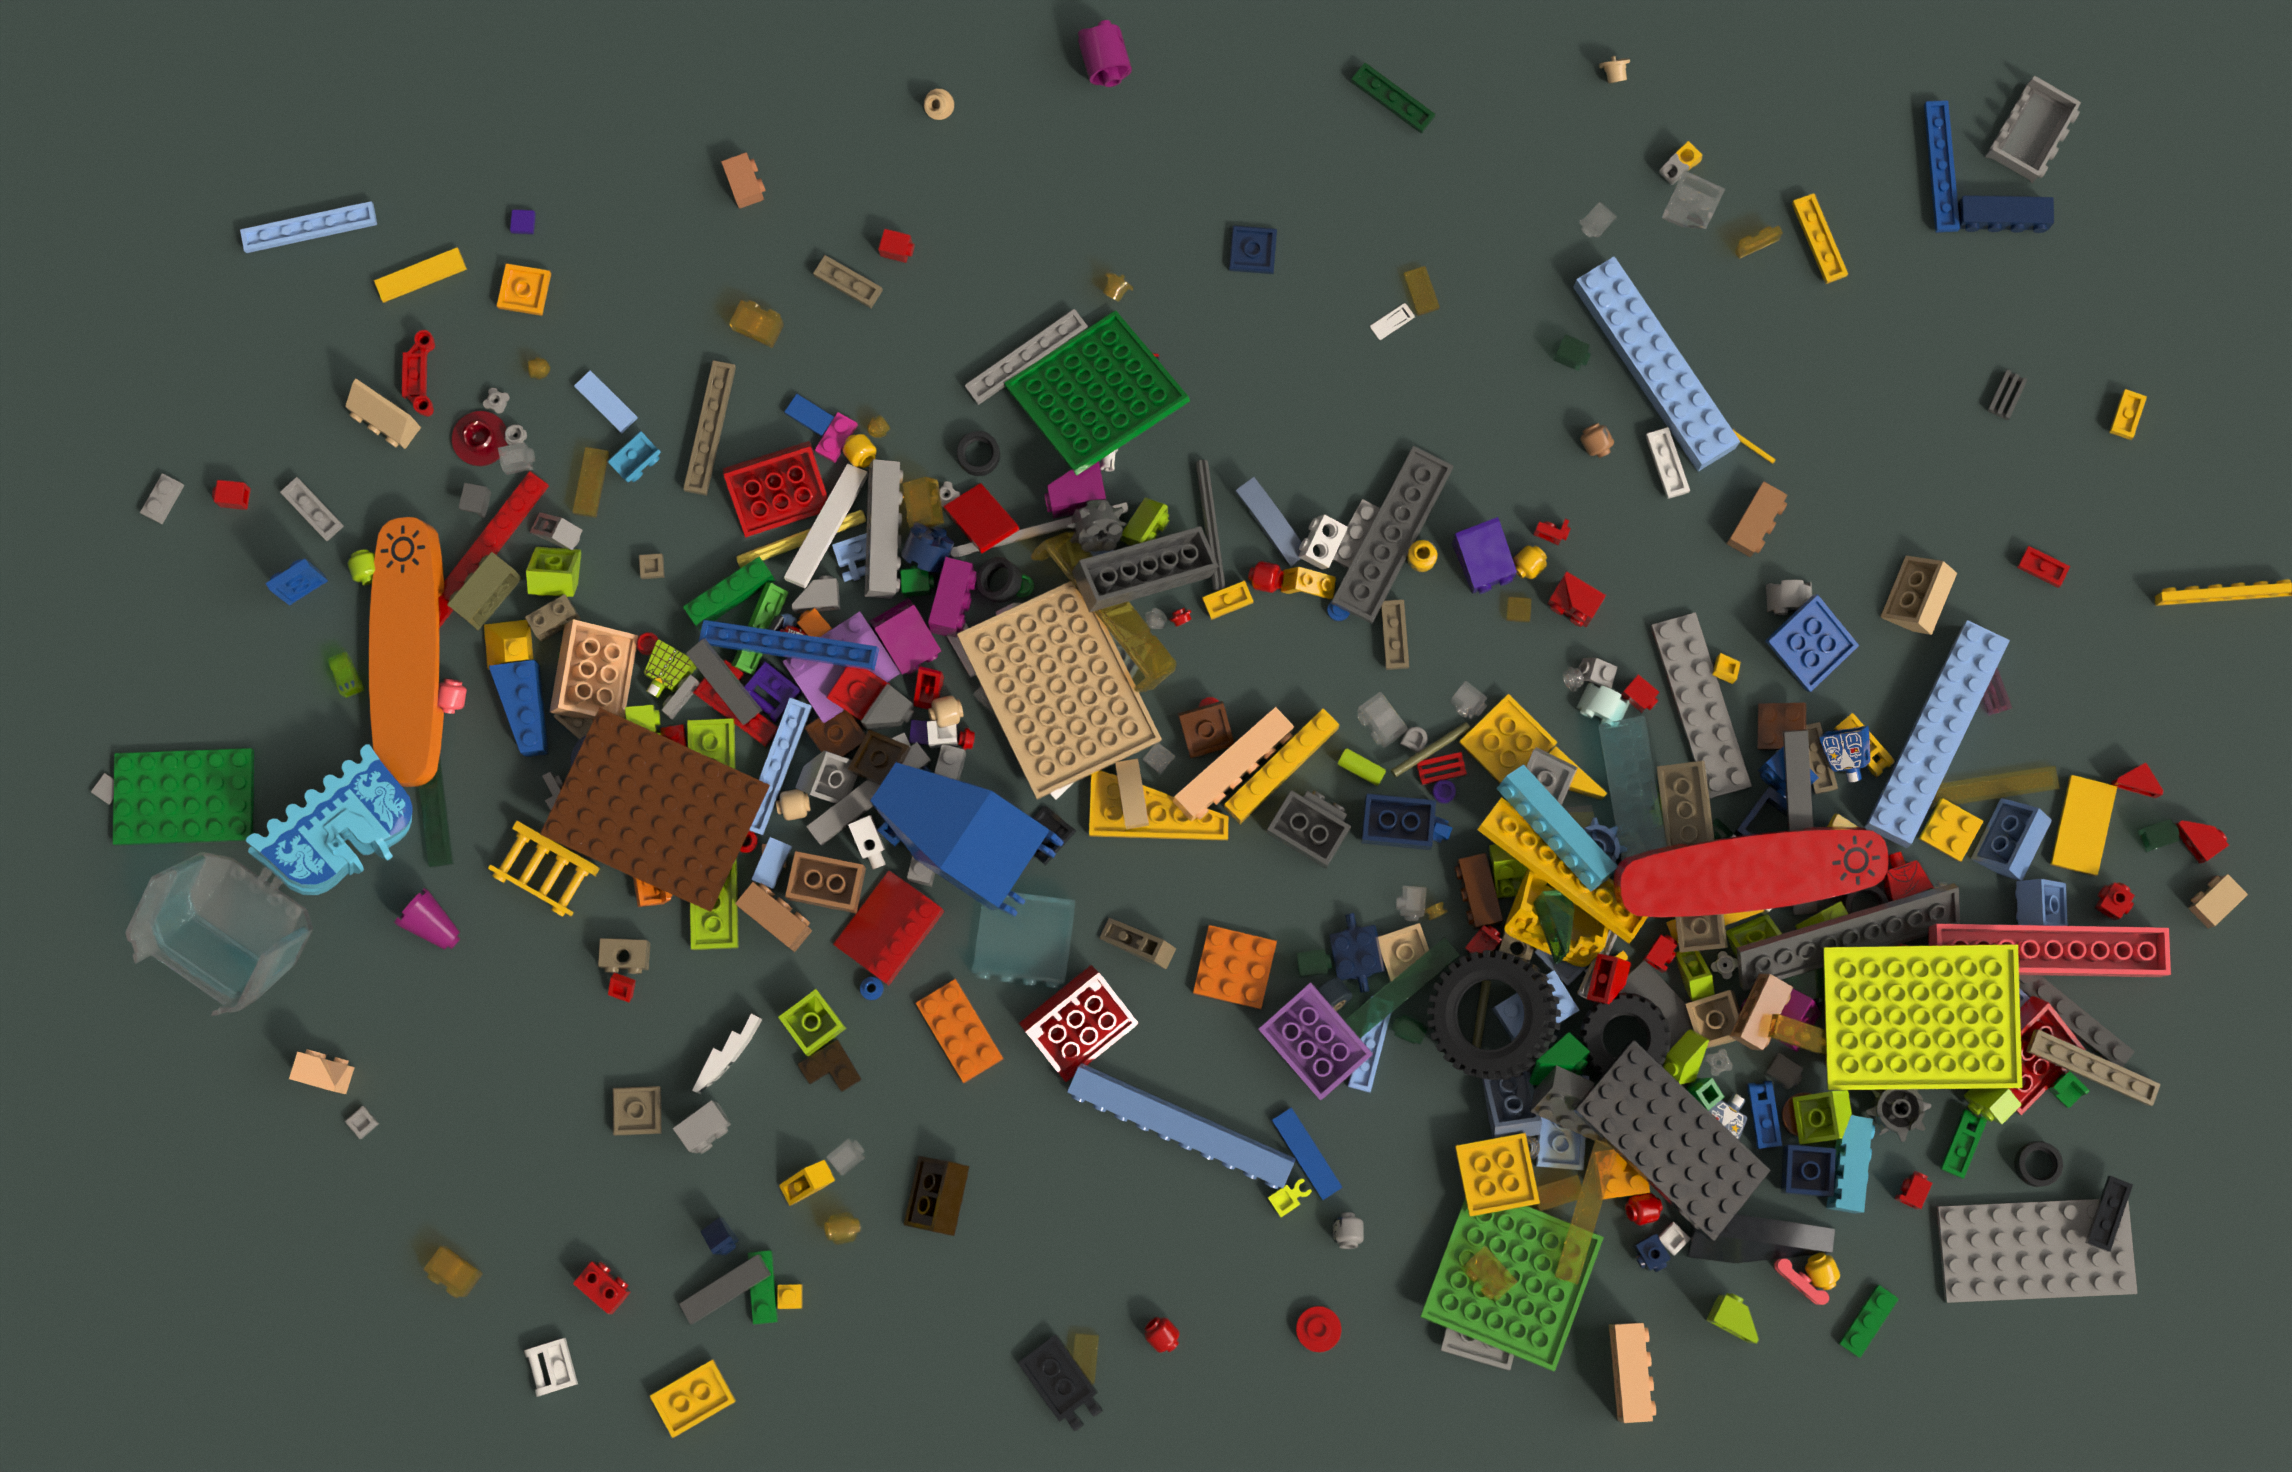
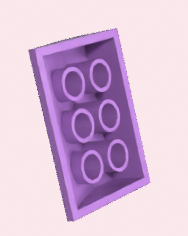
M860 611L820 637L877 646L879 653L875 671H869L886 682L900 674V671ZM787 658L783 661L823 723L844 710L827 699L826 696L846 666L795 658Z
M1309 983L1259 1028V1031L1320 1101L1373 1055L1370 1049L1312 983Z

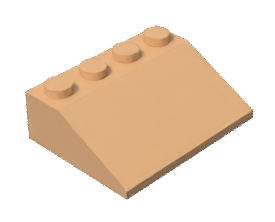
M574 619L565 624L550 712L572 718L594 720L599 708H602L625 718V707L627 706L638 635Z

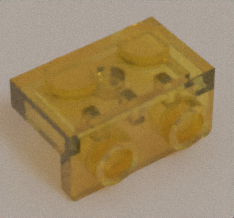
M1486 1246L1463 1265L1466 1268L1465 1274L1473 1282L1477 1280L1483 1287L1481 1289L1482 1293L1489 1300L1493 1298L1495 1302L1518 1282Z

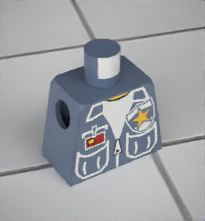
M1733 1093L1727 1103L1721 1100L1709 1112L1739 1140L1747 1121V1117L1739 1112L1745 1100Z

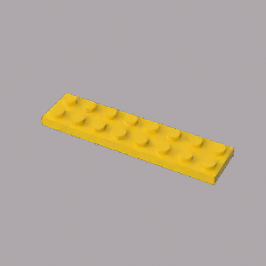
M1500 798L1477 829L1628 944L1634 939L1648 918L1646 916H1636L1619 905L1614 892V881L1610 878L1590 892L1504 798Z

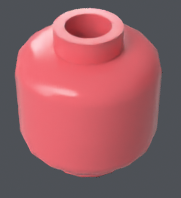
M444 679V682L439 683L437 705L442 708L443 712L454 714L455 710H460L464 707L467 693L466 687L462 685L461 681Z

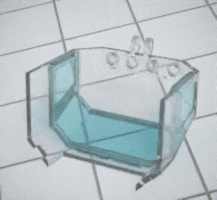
M200 852L151 877L125 934L128 942L131 941L135 952L132 956L135 964L152 955L221 1003L222 1006L211 1014V1016H215L221 1013L240 1011L257 1001L287 971L296 965L313 931V926L307 909L278 889L283 882L277 876L274 877L271 884L267 882L272 872L266 866L260 876H258L233 858Z

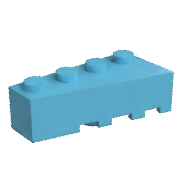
M1851 1115L1843 1138L1836 1139L1834 1197H1828L1827 1209L1854 1214L1864 1213L1868 1166L1872 1155L1870 1144L1875 1134V1125H1872L1873 1119Z

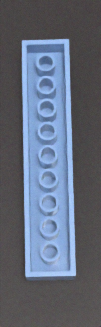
M1615 256L1576 279L1573 288L1696 470L1699 472L1736 449L1740 440Z
M1968 620L1962 625L1864 828L1872 830L1905 848L1912 844L2010 640Z

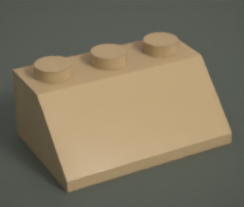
M357 379L353 381L345 406L351 412L349 416L359 423L363 420L369 424L367 428L376 435L380 433L387 437L385 440L395 448L400 445L406 449L421 427L409 414Z
M1906 556L1881 618L1910 631L1932 635L1957 572L1944 561Z

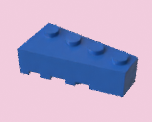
M535 660L489 666L520 753L525 757L549 754L540 665Z

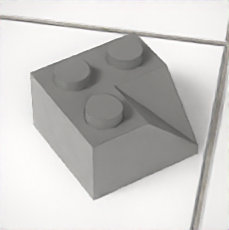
M711 1100L674 1127L673 1130L689 1152L696 1154L700 1152L703 1154L712 1147L711 1143L728 1132L727 1127L731 1123L720 1104Z

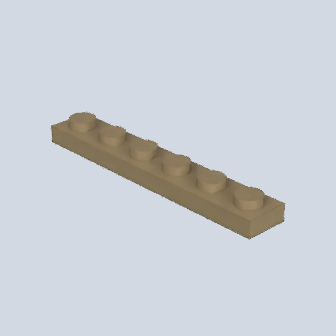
M718 361L712 362L685 480V492L707 496L736 370L734 364Z
M2034 1029L2026 1052L2148 1106H2153L2161 1085L2040 1030Z

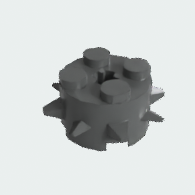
M1092 500L1087 502L1088 506L1079 510L1077 508L1072 516V524L1067 525V528L1074 529L1075 531L1070 540L1071 543L1079 542L1085 552L1111 551L1115 549L1116 543L1122 536V527L1127 525V523L1119 520L1124 509L1122 507L1114 508L1106 500Z
M1918 1089L1872 1090L1876 1097L1872 1103V1108L1866 1110V1114L1873 1116L1875 1122L1880 1126L1878 1130L1880 1136L1885 1132L1896 1133L1900 1141L1904 1142L1908 1131L1915 1128L1922 1131L1926 1129L1922 1119L1925 1115L1924 1111L1931 1108V1104L1922 1102L1923 1098L1917 1092ZM1900 1104L1902 1113L1897 1114L1894 1107Z

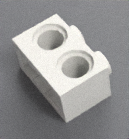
M1325 514L1314 518L1309 526L1311 531L1308 538H1305L1299 547V550H1301L1299 558L1320 569L1329 568L1348 527ZM1324 525L1329 528L1328 537L1322 532ZM1314 546L1320 549L1319 557L1313 553Z

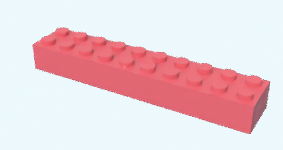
M1935 924L1928 927L1929 946L2017 944L2019 975L2163 977L2171 975L2169 928Z

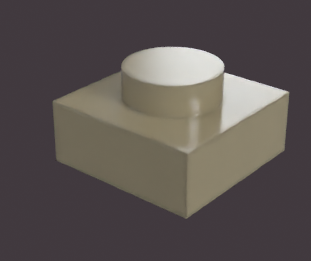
M662 553L639 555L641 579L665 578Z

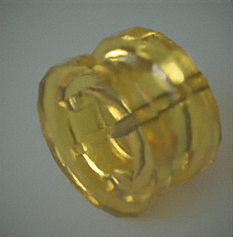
M1443 902L1424 910L1425 913L1429 914V921L1448 912L1447 909L1443 908Z

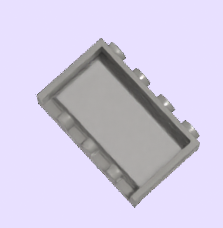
M2033 76L2025 86L1985 157L1994 159L2027 178L2031 183L2038 177L2042 178L2048 169V166H2046L2049 159L2052 160L2059 150L2056 147L2059 140L2063 142L2070 131L2067 129V126L2070 122L2074 123L2080 113L2077 109L2081 102L2040 78Z

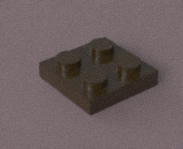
M868 730L848 770L850 773L881 785L896 762L903 764L910 751V747L897 740Z

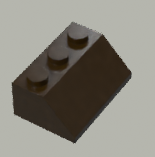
M919 1156L904 1226L954 1236L970 1166Z

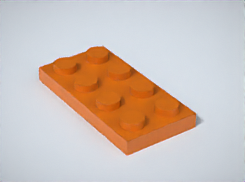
M956 979L916 1002L920 1012L963 1083H966L1004 1059Z

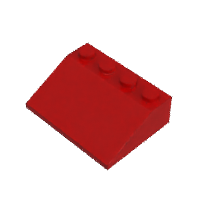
M810 441L723 468V475L745 537L820 514L828 499Z
M888 871L833 945L889 986L937 923L944 910L904 880Z
M1090 965L1019 1024L1064 1081L1067 1082L1075 1075L1081 1063L1088 1065L1139 1023L1101 974Z
M2033 995L2020 1007L2022 1088H2008L2022 1104L2016 1110L2019 1115H2022L2066 1070L2026 1052L2034 1029L2043 1031L2086 1050L2050 1003Z

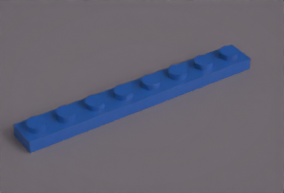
M703 620L699 642L705 638L711 646L875 671L879 648L872 645Z

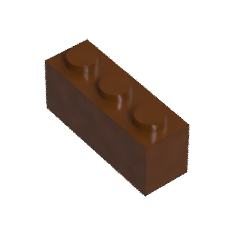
M1486 853L1458 859L1454 870L1457 880L1461 879L1463 888L1460 889L1462 901L1467 902L1469 911H1466L1468 924H1472L1474 929L1482 928L1483 925L1487 927L1501 923L1503 918Z

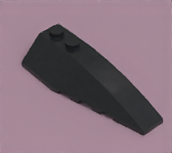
M1735 1214L1715 1241L1711 1242L1691 1224L1688 1257L1728 1263H1744L1808 1256L1817 1253H1833L1835 1229Z

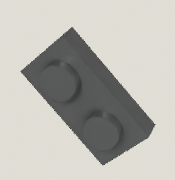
M1307 791L1303 797L1342 821L1347 817L1343 807L1336 803L1332 805L1324 801L1325 797L1316 791L1312 793Z

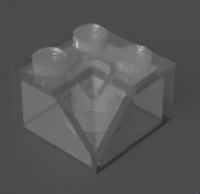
M1684 170L1662 218L1680 227L1706 229L1725 188Z

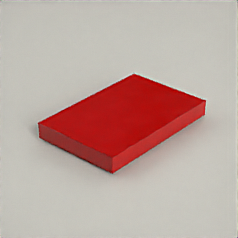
M982 483L944 505L945 512L981 554L1019 531L1017 523Z

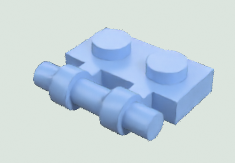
M867 533L832 545L839 567L849 565L850 571L842 573L845 582L852 579L854 581L859 580L861 576L865 575V566L857 568L855 562L866 559Z

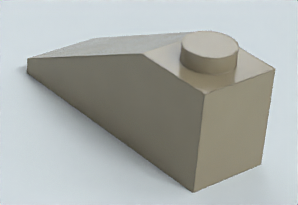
M1111 918L1108 919L1099 938L1164 969H1167L1176 950L1175 947L1165 940Z

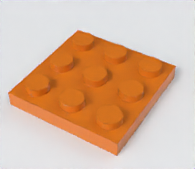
M1209 925L1193 994L1261 1010L1277 941Z

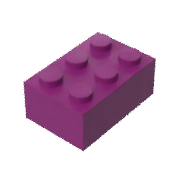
M945 557L928 622L931 633L957 638V634L964 631L966 624L964 612H969L972 600L970 598V589H975L977 578L972 563Z

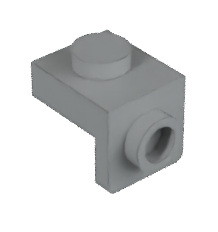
M1583 658L1578 668L1577 680L1589 681L1598 686L1602 685L1611 689L1617 667L1598 658Z

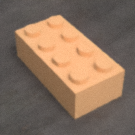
M1638 1322L1609 1324L1617 1420L1622 1423L1653 1421L1652 1416L1656 1415L1655 1401H1651L1650 1391H1654L1653 1377L1648 1374V1367L1652 1364L1651 1354L1646 1352V1342H1649L1648 1328H1644V1323Z

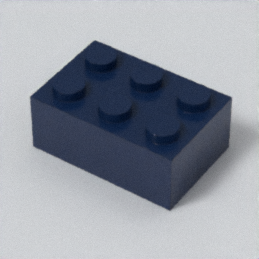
M1366 794L1361 843L1431 850L1436 800Z

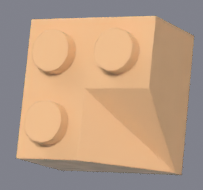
M306 1049L305 1053L297 1052L289 1079L346 1094L355 1067L348 1066V1060L335 1057L334 1061L325 1059L326 1054Z

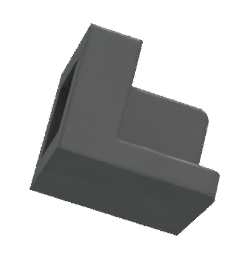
M464 483L459 509L477 513L480 517L485 518L491 491L484 486Z

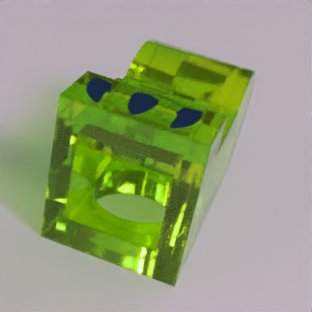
M346 651L328 658L340 695L348 698L365 690Z

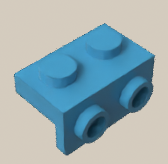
M639 431L607 462L627 483L630 481L635 482L643 475L642 470L647 465L651 467L660 459L658 455L661 451L654 446L642 431Z

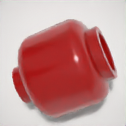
M1259 561L1255 567H1251L1248 578L1249 581H1252V586L1255 590L1273 593L1281 588L1284 572L1281 571L1280 566L1277 564Z
M1651 1192L1632 1195L1625 1206L1628 1219L1637 1225H1645L1657 1221L1660 1217V1211L1663 1209L1661 1200Z
M1155 1317L1146 1325L1145 1340L1155 1351L1159 1353L1171 1352L1178 1346L1179 1342L1177 1340L1180 1332L1168 1318Z

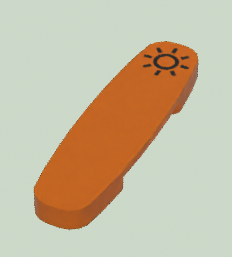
M403 517L387 522L378 534L374 558L375 572L372 579L369 622V694L373 750L401 786L413 787L426 784L434 777L437 772L441 750L444 712L437 705L440 649L438 597L444 592V577L439 537L435 528L420 519Z

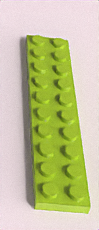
M734 719L687 720L688 748L735 769ZM737 858L712 912L690 903L691 950L739 948L738 906L735 904L738 901Z

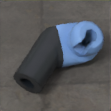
M791 614L776 615L767 630L779 631L788 625L796 627L797 619Z

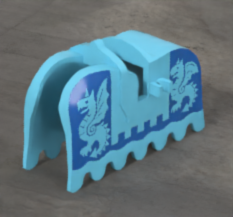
M369 744L363 746L360 750L362 757L360 764H356L352 760L343 762L342 771L344 775L342 778H337L334 775L325 776L323 784L326 789L323 793H319L314 789L307 790L304 796L307 802L306 807L301 808L296 804H290L286 808L288 816L286 822H281L278 819L269 820L267 823L269 835L267 837H262L256 833L247 837L246 842L251 846L248 849V853L266 866L291 890L302 895H319L332 889L347 874H360L363 872L364 868L359 858L345 843L347 839L361 854L370 855L375 852L379 857L385 858L388 861L393 857L388 848L398 843L409 831L412 823L413 808L410 797L384 766Z

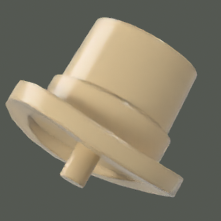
M1616 56L1611 57L1612 61L1599 64V68H1604L1608 83L1627 80L1626 64L1630 63V58L1616 61Z
M936 88L931 90L924 100L925 112L929 117L936 120L948 118L954 110L953 97L944 89Z

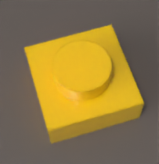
M1720 653L1716 657L1712 675L1733 684L1737 680L1741 662Z
M802 1284L778 1285V1309L802 1308Z

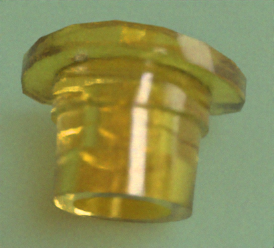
M1107 272L1105 275L1109 279L1103 293L1119 302L1128 289L1133 291L1134 288L1124 280L1125 276L1123 274L1119 277Z

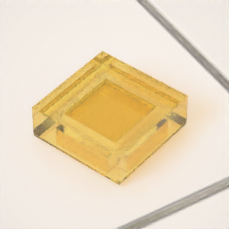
M1508 597L1507 621L1530 622L1531 598Z

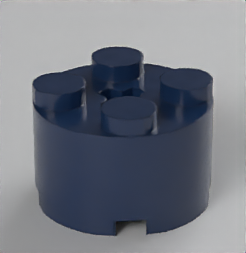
M916 522L909 532L901 555L910 564L912 560L917 562V568L929 572H940L941 568L943 569L945 557L949 558L954 542L946 536L947 531L943 528L934 527L932 529Z

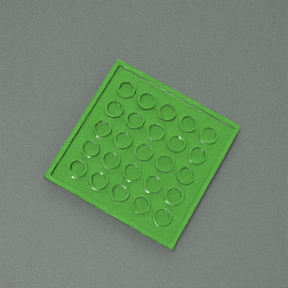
M1464 1199L1420 1317L1554 1372L1604 1237L1528 1206L1469 1217L1466 1199Z

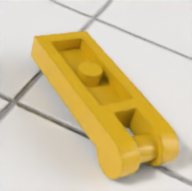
M1852 713L1837 725L1834 730L1864 725ZM1869 732L1871 760L1866 766L1875 777H1878L1883 773L1882 770L1886 766L1890 767L1895 761ZM1875 754L1880 757L1877 763L1872 759Z

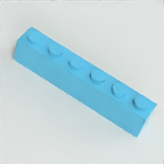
M1524 764L1508 774L1496 788L1590 892L1607 881L1615 872L1617 865Z

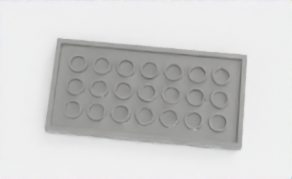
M2100 1199L1936 1207L1945 1303L2137 1294L2129 1202L2127 1201L2111 1252L2085 1243Z

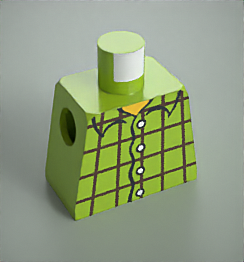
M658 639L644 671V674L653 680L646 692L656 698L660 696L664 688L675 693L678 690L677 686L680 681L685 677L688 678L697 667L688 656Z

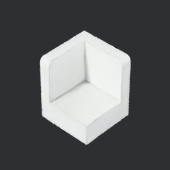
M936 721L927 722L930 748H939L942 744L958 746L956 724L940 728L937 726Z

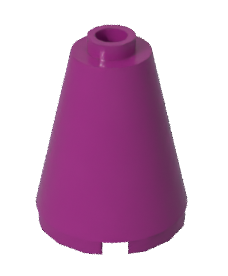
M423 888L422 892L418 893L402 911L403 914L400 916L402 920L397 917L394 921L397 926L444 950L447 947L452 949L460 940L458 937L460 931L426 888Z

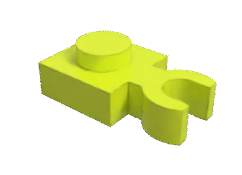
M1304 1179L1298 1180L1295 1183L1294 1189L1291 1190L1286 1185L1268 1197V1200L1280 1217H1283L1300 1205L1297 1200L1298 1197H1307L1312 1192L1311 1189L1307 1190V1192L1299 1190V1185L1305 1181Z

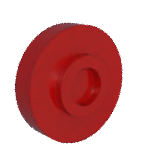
M1321 1306L1311 1307L1300 1315L1296 1324V1334L1300 1343L1308 1350L1325 1352L1332 1349L1338 1343L1341 1336V1323L1338 1316L1332 1310Z

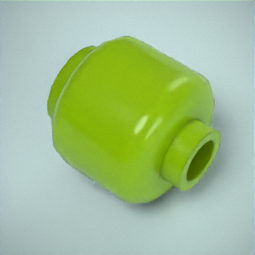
M360 550L352 553L351 558L347 562L352 579L355 582H362V585L371 584L373 573L375 572V554L369 552V550Z

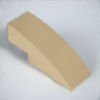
M1138 759L1116 762L1126 829L1149 826Z

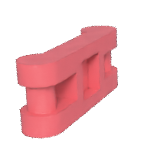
M1777 1259L1774 1262L1775 1271L1816 1305L1828 1303V1293L1816 1290L1809 1284L1811 1279L1804 1273H1796L1792 1269L1790 1260Z

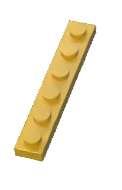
M2286 579L2279 580L2276 584H2268V581L2255 582L2252 586H2245V583L2231 584V587L2222 588L2221 584L2210 585L2208 589L2190 586L2181 591H2176L2174 587L2165 588L2155 596L2156 606L2287 597L2292 596L2291 580Z

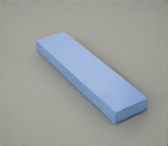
M1374 996L1370 997L1360 1039L1373 1055L1350 1075L1348 1087L1371 1092L1393 1001Z

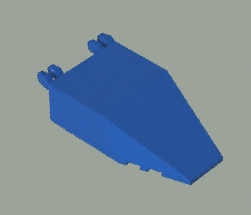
M897 762L870 800L915 860L992 911L999 909L1014 917L1018 912L1013 907L1003 903L1006 896H1009L1018 904L1023 905L1025 903L1022 897L1010 890L1036 850L1039 849L1052 858L1056 855L1052 849L1041 844L1046 837L1057 846H1062L1064 843L1054 832L991 790Z

